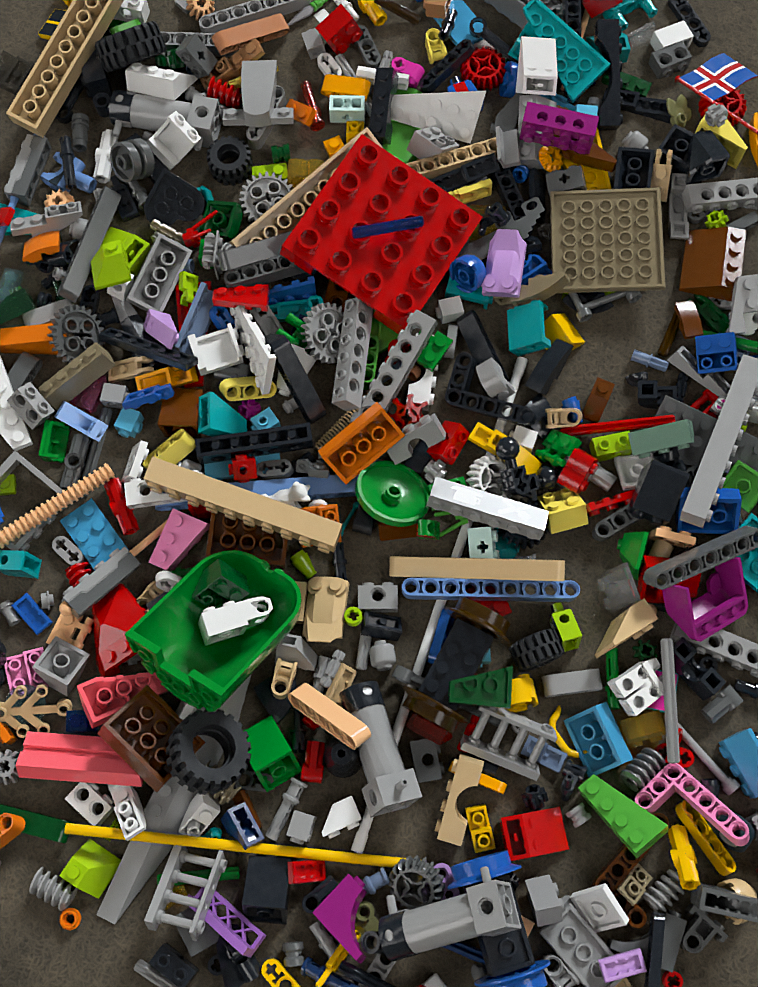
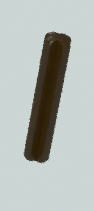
M374 0L375 4L414 25L419 24L421 16L392 0Z
M676 312L672 316L657 352L659 356L666 357L679 329L680 320Z

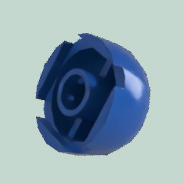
M508 61L504 66L506 72L503 77V83L499 84V94L506 98H512L516 94L518 63Z
M466 254L458 257L450 264L449 268L452 281L455 279L459 284L456 287L465 293H472L479 289L487 274L483 262L475 255Z

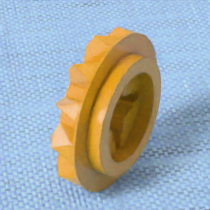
M542 146L539 150V161L548 172L560 170V167L563 165L561 161L563 156L559 154L560 150H556V147Z

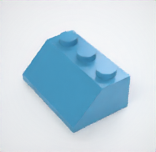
M607 702L593 706L563 720L579 753L583 766L588 767L587 775L589 778L593 774L598 775L633 760Z
M748 728L718 743L721 746L719 747L720 753L731 764L730 770L732 774L738 777L742 783L740 785L742 792L752 799L758 797V739L752 729Z

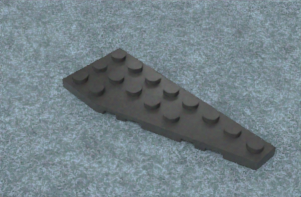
M665 395L655 416L674 415L675 421L684 419L692 421L694 443L689 444L690 448L678 450L680 454L678 459L683 460L685 465L694 466L700 464L718 419ZM743 432L741 441L736 440L735 445L738 448L735 456H730L729 461L732 462L730 470L737 460H740L758 472V438Z

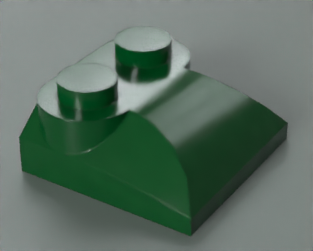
M208 200L203 218L215 210L218 213L202 224L199 232L211 229L209 233L216 235L218 230L220 238L226 241L233 240L238 234L243 217L241 205L237 202Z

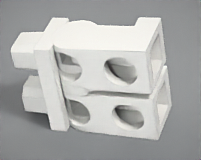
M656 658L640 661L626 672L607 682L616 698H621L618 701L628 716H637L664 695L663 676L657 677L655 673L661 667Z

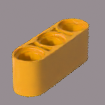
M326 74L321 94L328 97L330 95L365 96L366 102L371 82L362 78Z

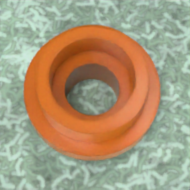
M67 908L60 915V925L65 930L76 929L81 923V914L75 908ZM69 915L74 916L73 923L68 922Z

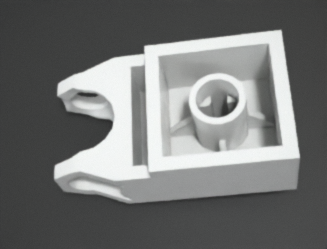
M256 597L237 603L229 601L224 603L223 607L217 609L215 607L204 609L200 615L198 626L205 646L242 635L247 628L263 623L273 609L270 598ZM258 602H266L268 604V610L265 605L258 604Z

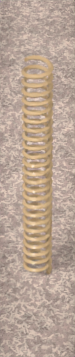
M351 410L346 411V413H344V416H341V419H339V421H336V424H333L334 426H331V429H328V432H326V434H323L321 440H318V442L315 443V447L319 449V446L317 444L323 447V445L320 443L321 441L324 445L326 444L323 441V439L328 443L329 441L326 439V437H328L329 440L332 439L331 437H329L328 434H330L333 438L335 437L330 431L337 435L333 428L338 433H340V431L335 427V425L341 431L343 430L342 427L346 428L345 425H348V423L343 418H345L349 423H351V421L345 416L347 415L351 419V416L348 414L349 412L351 415H353Z

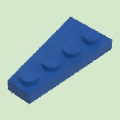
M314 276L308 277V281L300 282V280L292 281V285L283 286L282 284L274 285L269 293L268 305L304 300L310 296L317 295Z

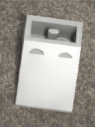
M521 36L516 93L556 96L558 79L556 40Z

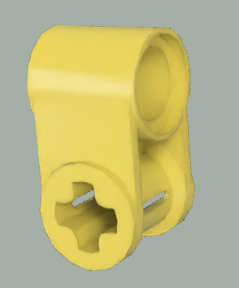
M435 28L429 29L426 32L425 47L430 64L442 60L447 55L446 47L438 37L440 31Z

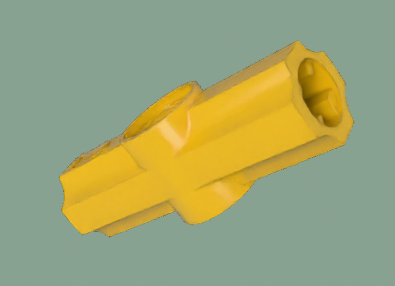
M358 0L359 8L364 14L367 13L375 26H381L387 21L386 13L381 6L374 3V0Z
M679 824L672 825L668 832L672 847L670 853L678 872L682 889L695 890L701 884L696 868V855L690 844L687 829Z

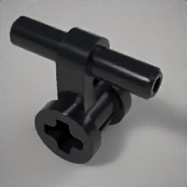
M499 202L486 206L483 217L479 222L478 234L484 236L487 227L495 223L499 227L506 225L511 219V214L505 212Z
M571 759L567 760L562 776L565 778L561 785V799L565 802L569 801L570 795L573 793L577 783H583L588 771L587 766H579L573 763Z

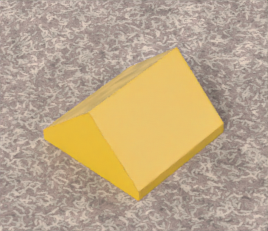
M565 313L551 314L544 321L545 337L551 340V345L556 339H560L573 345L572 350L585 343Z

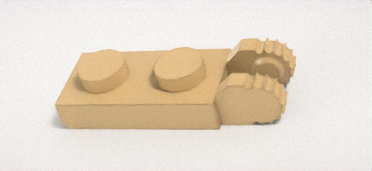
M661 149L656 151L651 188L660 187L661 202H667L673 150H668L666 165L660 164Z
M136 356L114 362L115 366L108 371V382L115 383L153 372V367L142 368V363H150L154 360L144 356Z

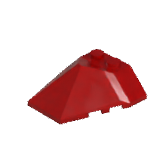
M122 583L92 607L96 663L101 677L104 678L114 677L119 674L118 666L137 654L129 646L125 633L147 613L145 608H142L136 602L137 599Z

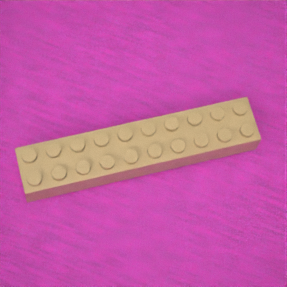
M73 0L6 112L13 123L42 138L45 136L82 73V67L94 52L95 42L102 39L124 0Z
M366 127L229 243L239 247L293 231L361 134L380 147L382 146L368 127Z
M153 456L143 478L147 486L151 488L150 490L155 493L161 494L163 491L169 494V497L178 501L181 498L188 501V504L195 507L202 505L206 507L207 511L215 514L218 511L222 512L226 518L231 520L241 519L244 521V524L251 527L255 525L261 526L263 531L271 534L274 531L278 532L282 538L287 540L295 538L300 540V544L307 547L311 545L317 546L318 550L329 554L330 551H335L342 532V524Z

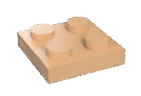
M666 526L655 528L649 534V539L664 540L671 545L682 548L692 547L696 542V537H692L691 533L686 531L672 532V528Z

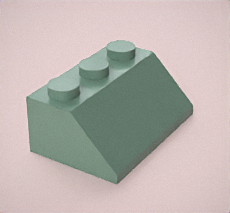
M688 419L628 433L633 456H639V459L651 457L650 453L657 451L658 454L669 453L670 448L678 447V450L690 448L689 444L694 443L693 424Z

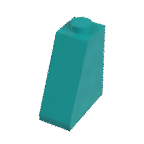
M208 392L199 397L198 433L214 437L247 432V420L215 393Z

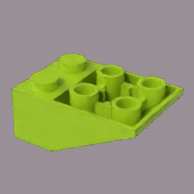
M110 227L105 234L102 244L121 239L128 256L130 274L134 275L135 278L151 246L135 234Z

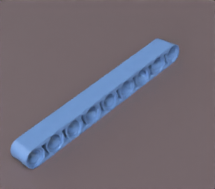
M407 578L402 584V594L405 598L422 600H459L460 597H464L470 600L571 602L580 593L578 583L571 580ZM410 584L414 585L416 591L409 593L405 590V587ZM427 585H433L435 586L436 591L434 593H428L425 590V587ZM452 585L456 591L450 594L446 592L445 587ZM473 586L476 592L469 594L465 591V587ZM528 586L532 587L535 590V594H527L525 588ZM485 587H494L495 593L488 594L485 591ZM505 587H513L515 593L511 595L506 593ZM571 587L574 590V595H568L565 592V588ZM545 588H553L555 594L548 595L545 592Z

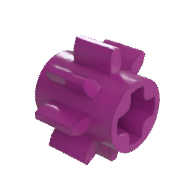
M255 399L242 400V405L238 406V413L247 421H251L252 417L261 412V406L258 402H255Z

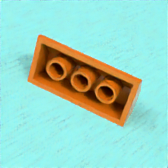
M376 402L320 448L318 452L346 485L401 440L405 434L381 405Z

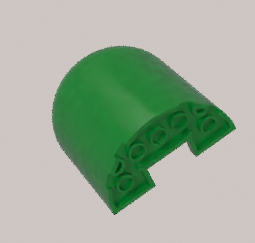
M236 550L214 553L201 560L125 633V637L132 651L138 653L143 659L142 665L150 674L156 673L157 677L162 681L160 683L162 686L185 703L197 709L205 707L208 712H213L229 699L294 628L301 610V592L297 583L289 575L285 574L283 570L276 568L274 571L270 570V565L267 561L261 560L252 554ZM217 559H220L247 577L249 594L240 601L256 597L270 598L273 609L263 623L247 628L244 634L205 646L198 621L203 610L208 607L194 600L192 594L203 571ZM258 602V604L265 605L268 610V604L266 602Z

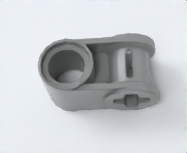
M546 953L542 956L541 960H556V967L553 970H548L547 968L544 970L555 987H573L575 984H580L577 977L556 955Z

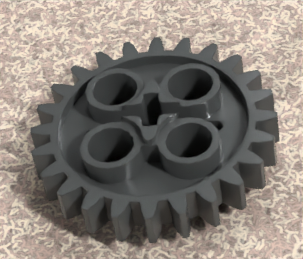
M65 306V308L59 309L58 313H54V319H50L53 326H48V328L52 330V333L47 335L52 337L53 340L49 344L55 345L52 351H58L56 357H63L62 362L69 361L70 363L95 342L99 345L105 344L99 341L98 334L104 329L98 326L101 320L96 321L97 315H90L91 309L85 310V306ZM63 334H67V335H69V334H74V335L89 334L90 337H79V336L64 337Z

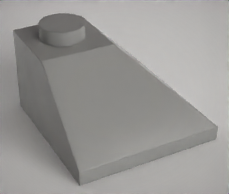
M55 636L32 666V669L49 687L68 696L79 681L90 658V654Z

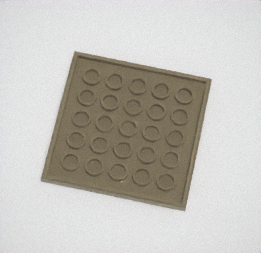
M660 187L550 191L552 273L556 271L565 272L570 279V283L557 293L665 290Z

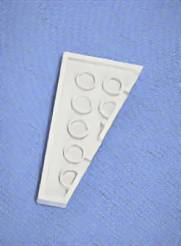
M486 91L393 95L391 120L420 129L435 126L444 135L471 144Z
M238 305L235 308H230V314L235 318V328L240 332L241 344L245 346L246 358L250 360L251 372L255 373L257 388L260 387L262 395L269 394L276 356L275 354H270L271 347L269 344L265 345L264 335L256 322L252 323L253 317L251 313L247 314L245 306Z
M0 356V434L14 451H18L33 445L25 421L7 401L14 391Z

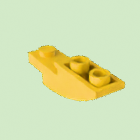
M477 422L468 440L497 456L495 450L497 442L501 438L508 436L497 429L493 431ZM519 445L520 452L516 457L517 466L525 465V474L536 473L542 463Z

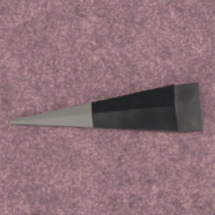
M111 295L123 331L160 344L158 340L145 331L144 321L132 305L125 301V299L122 301ZM131 352L132 357H142V355ZM156 360L150 363H142V368L153 367L154 371L173 367Z

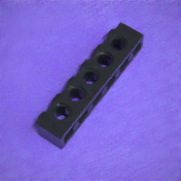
M310 422L195 439L197 458L201 465L229 461L238 454L256 457L314 448Z

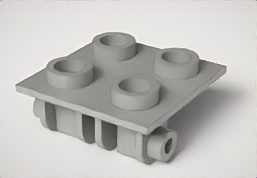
M218 230L216 235L207 233L205 236L201 263L205 269L214 267L217 280H219L220 274H223L216 254L220 252L223 246V238H220Z

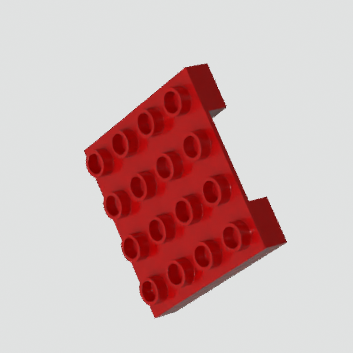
M361 134L281 247L280 255L310 275L315 269L376 310L373 317L399 334L402 329L405 330L409 315L414 313L416 309L422 310L449 269L450 264L455 260L483 216Z

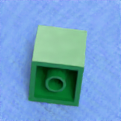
M272 715L244 730L249 735L247 742L251 743V750L248 751L251 754L249 762L266 792L302 772L297 759ZM261 772L270 774L274 782L270 784L267 776H262Z

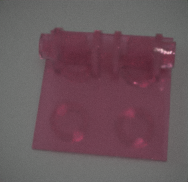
M106 376L98 378L68 403L76 408L87 409L86 411L90 414H93L94 411L96 412L99 405L97 401L101 402L98 396H101L103 385L108 381Z

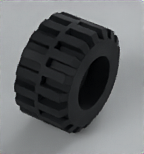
M223 136L221 140L216 139L214 141L215 144L209 146L210 149L207 150L206 156L212 177L215 180L217 179L218 183L224 182V185L227 186L229 183L232 186L236 182L239 184L243 183L242 180H247L248 175H251L253 167L248 144L236 136L235 138H232V136L225 138ZM234 157L238 159L231 164L222 163L226 158Z
M546 629L515 642L509 648L518 672H528L560 658L565 653L555 629Z

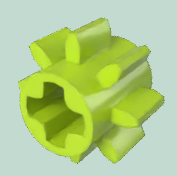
M713 210V212L707 215L708 221L705 222L707 228L727 227L725 222H728L729 218L724 214L723 210L720 212Z

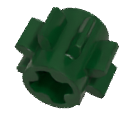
M639 640V647H632L635 651L633 658L637 657L639 662L658 656L654 653V649L657 646H652L650 640H647L646 643ZM646 649H647L648 652H649V653H647V654H642V653H641L642 650H646Z

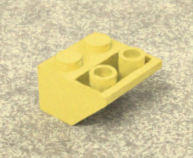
M563 488L559 491L547 492L537 497L540 508L549 511L547 528L551 534L588 524L586 504L578 493L576 494L568 488Z

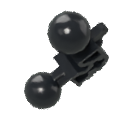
M503 437L497 442L495 446L496 454L505 461L506 469L496 471V473L501 475L498 483H503L500 491H505L509 496L519 495L527 497L531 501H536V490L539 487L550 490L557 486L559 474L555 468L543 466L536 473L525 474V465L517 466L516 457L520 452L517 440L512 437Z

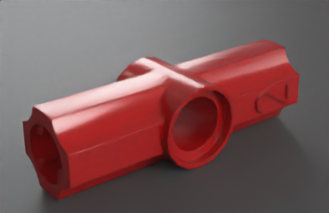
M119 477L110 478V481H106L104 484L110 499V508L118 519L123 534H134L140 529L133 513L134 509L126 506L125 491Z

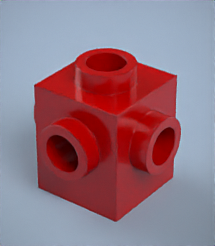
M238 454L235 455V458H231L232 464H228L229 476L233 475L234 481L238 480L239 483L249 482V479L257 478L256 459L254 456Z

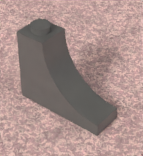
M701 881V885L697 889L691 890L690 902L699 910L758 923V898L739 894Z
M669 910L668 913L662 912L665 915L661 969L673 972L687 921L681 919L682 914ZM649 932L640 938L628 941L609 938L607 946L621 953L640 948L644 962H646Z

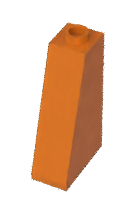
M53 324L1 328L0 353L22 354L27 352L29 354L57 355L58 351H52L55 345L49 344L53 339L47 335L52 333L48 326H53Z

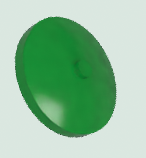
M391 461L374 462L362 470L356 480L355 493L359 504L371 517L384 524L396 527L411 526L416 524L417 520L423 519L429 510L427 502L430 491L427 484L415 471L400 463L395 465Z

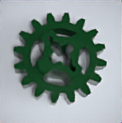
M177 48L166 50L162 55L154 57L156 66H165V69L185 67V63L175 53Z

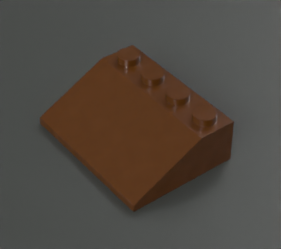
M733 227L689 230V239L685 240L679 291L732 302L735 278L742 276L746 230Z
M218 511L217 514L211 512L206 557L222 551L236 550L247 552L261 560L263 559L272 568H286L288 540L282 538L280 533L274 531L271 534L263 531L261 526L255 525L251 527L244 524V521L241 519L231 520L226 518L222 512Z
M146 685L106 721L97 734L156 793L173 777L170 773L173 770L172 766L168 767L166 762L170 755H166V747L169 745L168 739L173 730L183 719L179 718ZM199 735L193 739L194 754L206 743Z

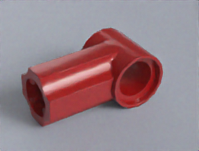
M307 741L301 781L322 784L324 742Z

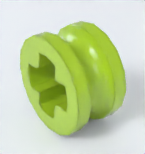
M357 607L348 608L344 613L346 623L352 627L358 626L362 622L361 610ZM354 612L355 615H359L356 617L357 620L352 621L351 618L348 619L350 613Z

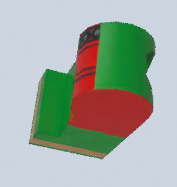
M425 519L417 520L416 536L419 539L440 540V522Z

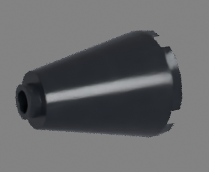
M337 738L327 744L324 750L323 761L326 769L332 775L339 778H347L360 770L362 763L357 748L353 750ZM341 751L346 753L343 758L338 757Z

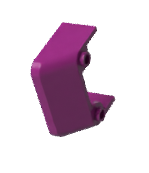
M735 557L715 566L716 572L711 574L706 582L708 592L692 602L689 588L673 585L662 590L667 614L690 639L701 642L747 612L748 600L740 557Z

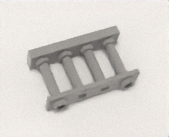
M479 706V711H482L479 721L472 735L463 734L460 740V749L537 781L540 771L539 765L536 762L547 739L556 742V730L548 724L544 723L542 725L504 708ZM491 715L501 719V722L491 743L487 744L480 741L479 738ZM509 723L520 727V730L510 751L506 752L499 749L498 746ZM528 731L539 735V738L529 759L525 760L518 757L517 754Z
M173 846L144 919L149 930L157 931L159 924L163 922L190 929L189 934L192 940L197 941L199 934H202L204 931V920L221 873H224L227 867V860L223 851L219 850L216 859L188 853L186 846ZM185 862L211 867L212 870L209 878L205 879L181 873V866ZM179 881L205 889L200 900L173 893L174 884ZM174 902L197 908L194 919L189 920L165 914L164 910L167 903Z

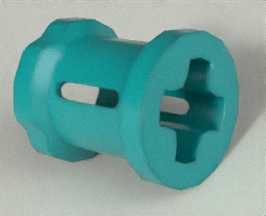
M317 295L310 296L305 307V314L307 311H311V307L323 303V299Z

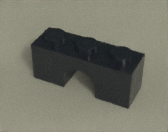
M684 637L673 643L675 672L703 701L715 695L726 681L713 667L705 669L695 662L693 655L697 651Z

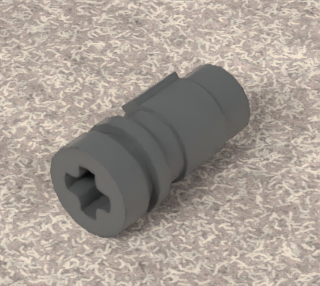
M75 113L72 115L71 121L73 149L77 152H84L87 150L89 117L83 113Z

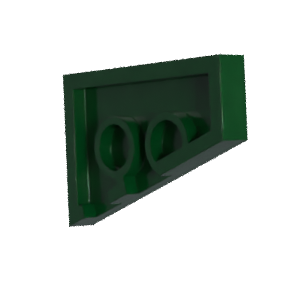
M513 666L449 681L447 703L511 708Z

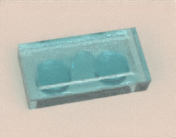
M4 269L0 282V304L15 306L24 275L23 271Z

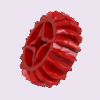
M484 46L481 49L476 47L473 54L461 64L462 80H471L477 90L482 88L485 91L488 88L491 91L493 87L497 88L499 84H502L506 72L504 69L505 58H502L501 53L497 54L496 49L492 51L490 47L488 49H485Z
M740 89L734 90L729 95L715 101L720 105H724L730 112L734 111L732 112L733 114L743 119L747 109V100L744 99V94H740ZM702 97L698 103V112L701 113V118L705 116L708 107L713 105ZM727 116V120L732 127L734 124L737 125L739 123L731 116Z

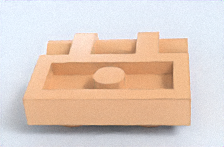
M60 614L46 643L50 644L55 636L82 650L87 634H90L93 629L91 626L94 620L87 617L84 624L80 622L83 615L77 619L73 614L70 616ZM76 629H80L76 640H73L72 637Z

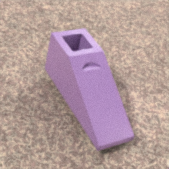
M148 309L143 325L145 331L172 350L173 345L178 342L179 333H177L170 314Z

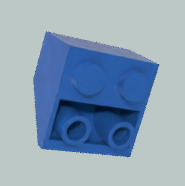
M734 332L695 337L698 374L737 370V344Z

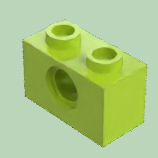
M630 431L592 438L589 444L591 455L597 458L598 462L614 459V457L631 455L632 449L628 436Z

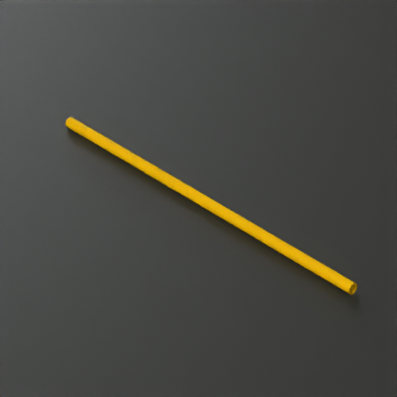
M66 823L65 834L126 840L121 828ZM142 831L129 840L393 868L402 859L400 857L259 843L244 850L240 842L236 840Z

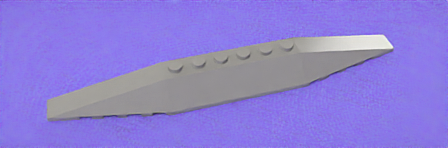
M251 675L218 708L223 710L225 715L229 713L235 717L233 720L237 723ZM202 707L201 709H196V711H197V710H202V711H204V710H205V707ZM199 735L206 743L195 753L196 758L203 765H206L211 760L210 767L218 764L223 754L221 745L210 736ZM177 776L172 777L157 793L153 792L144 810L146 829L144 831L183 835L178 832L191 800L199 790H196L194 793L187 790V785L181 786L177 783L179 781ZM130 841L96 915L116 924L174 845Z

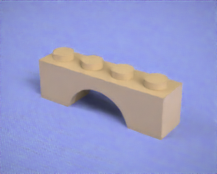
M460 754L459 760L454 759L451 771L455 772L453 780H448L446 791L449 792L448 800L443 799L440 811L444 812L442 820H437L435 831L439 832L437 839L458 846L462 845L468 820L460 814L457 808V797L466 788L478 786L484 765L483 760Z

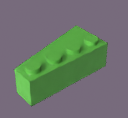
M594 774L578 787L581 796L636 858H639L669 832L666 823Z

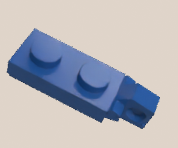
M170 383L163 386L158 384L127 394L122 406L125 410L130 408L137 409L146 403L153 404L161 398L167 400L174 396L175 391Z

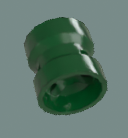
M288 143L283 144L282 147L277 145L271 146L274 164L282 160L285 162L291 161Z

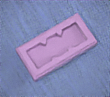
M640 948L598 959L605 983L647 972Z

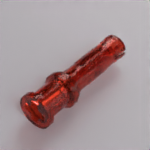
M304 81L303 84L301 83L300 88L307 106L317 110L310 129L312 131H320L325 127V122L321 118L322 112L317 107L311 83Z

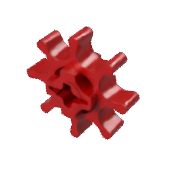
M411 393L407 395L408 401L405 405L401 404L398 398L392 399V403L396 405L397 411L394 414L390 412L387 414L395 420L396 425L400 429H403L410 423L419 422V419L423 417L422 408L427 406L428 402L425 401L420 406L414 405V394ZM409 414V417H412V420L409 421V419L406 418L405 415Z

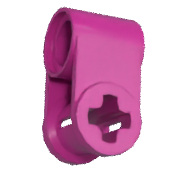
M396 57L392 60L391 65L397 73L410 75L408 86L412 88L417 87L425 73L424 68L402 57Z

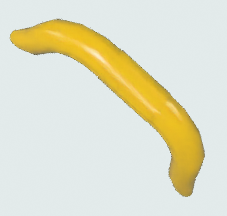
M559 705L549 719L548 725L552 726L554 730H556V722L561 714V707ZM556 730L557 740L555 743L562 752L567 753L569 757L579 758L577 750L570 749Z

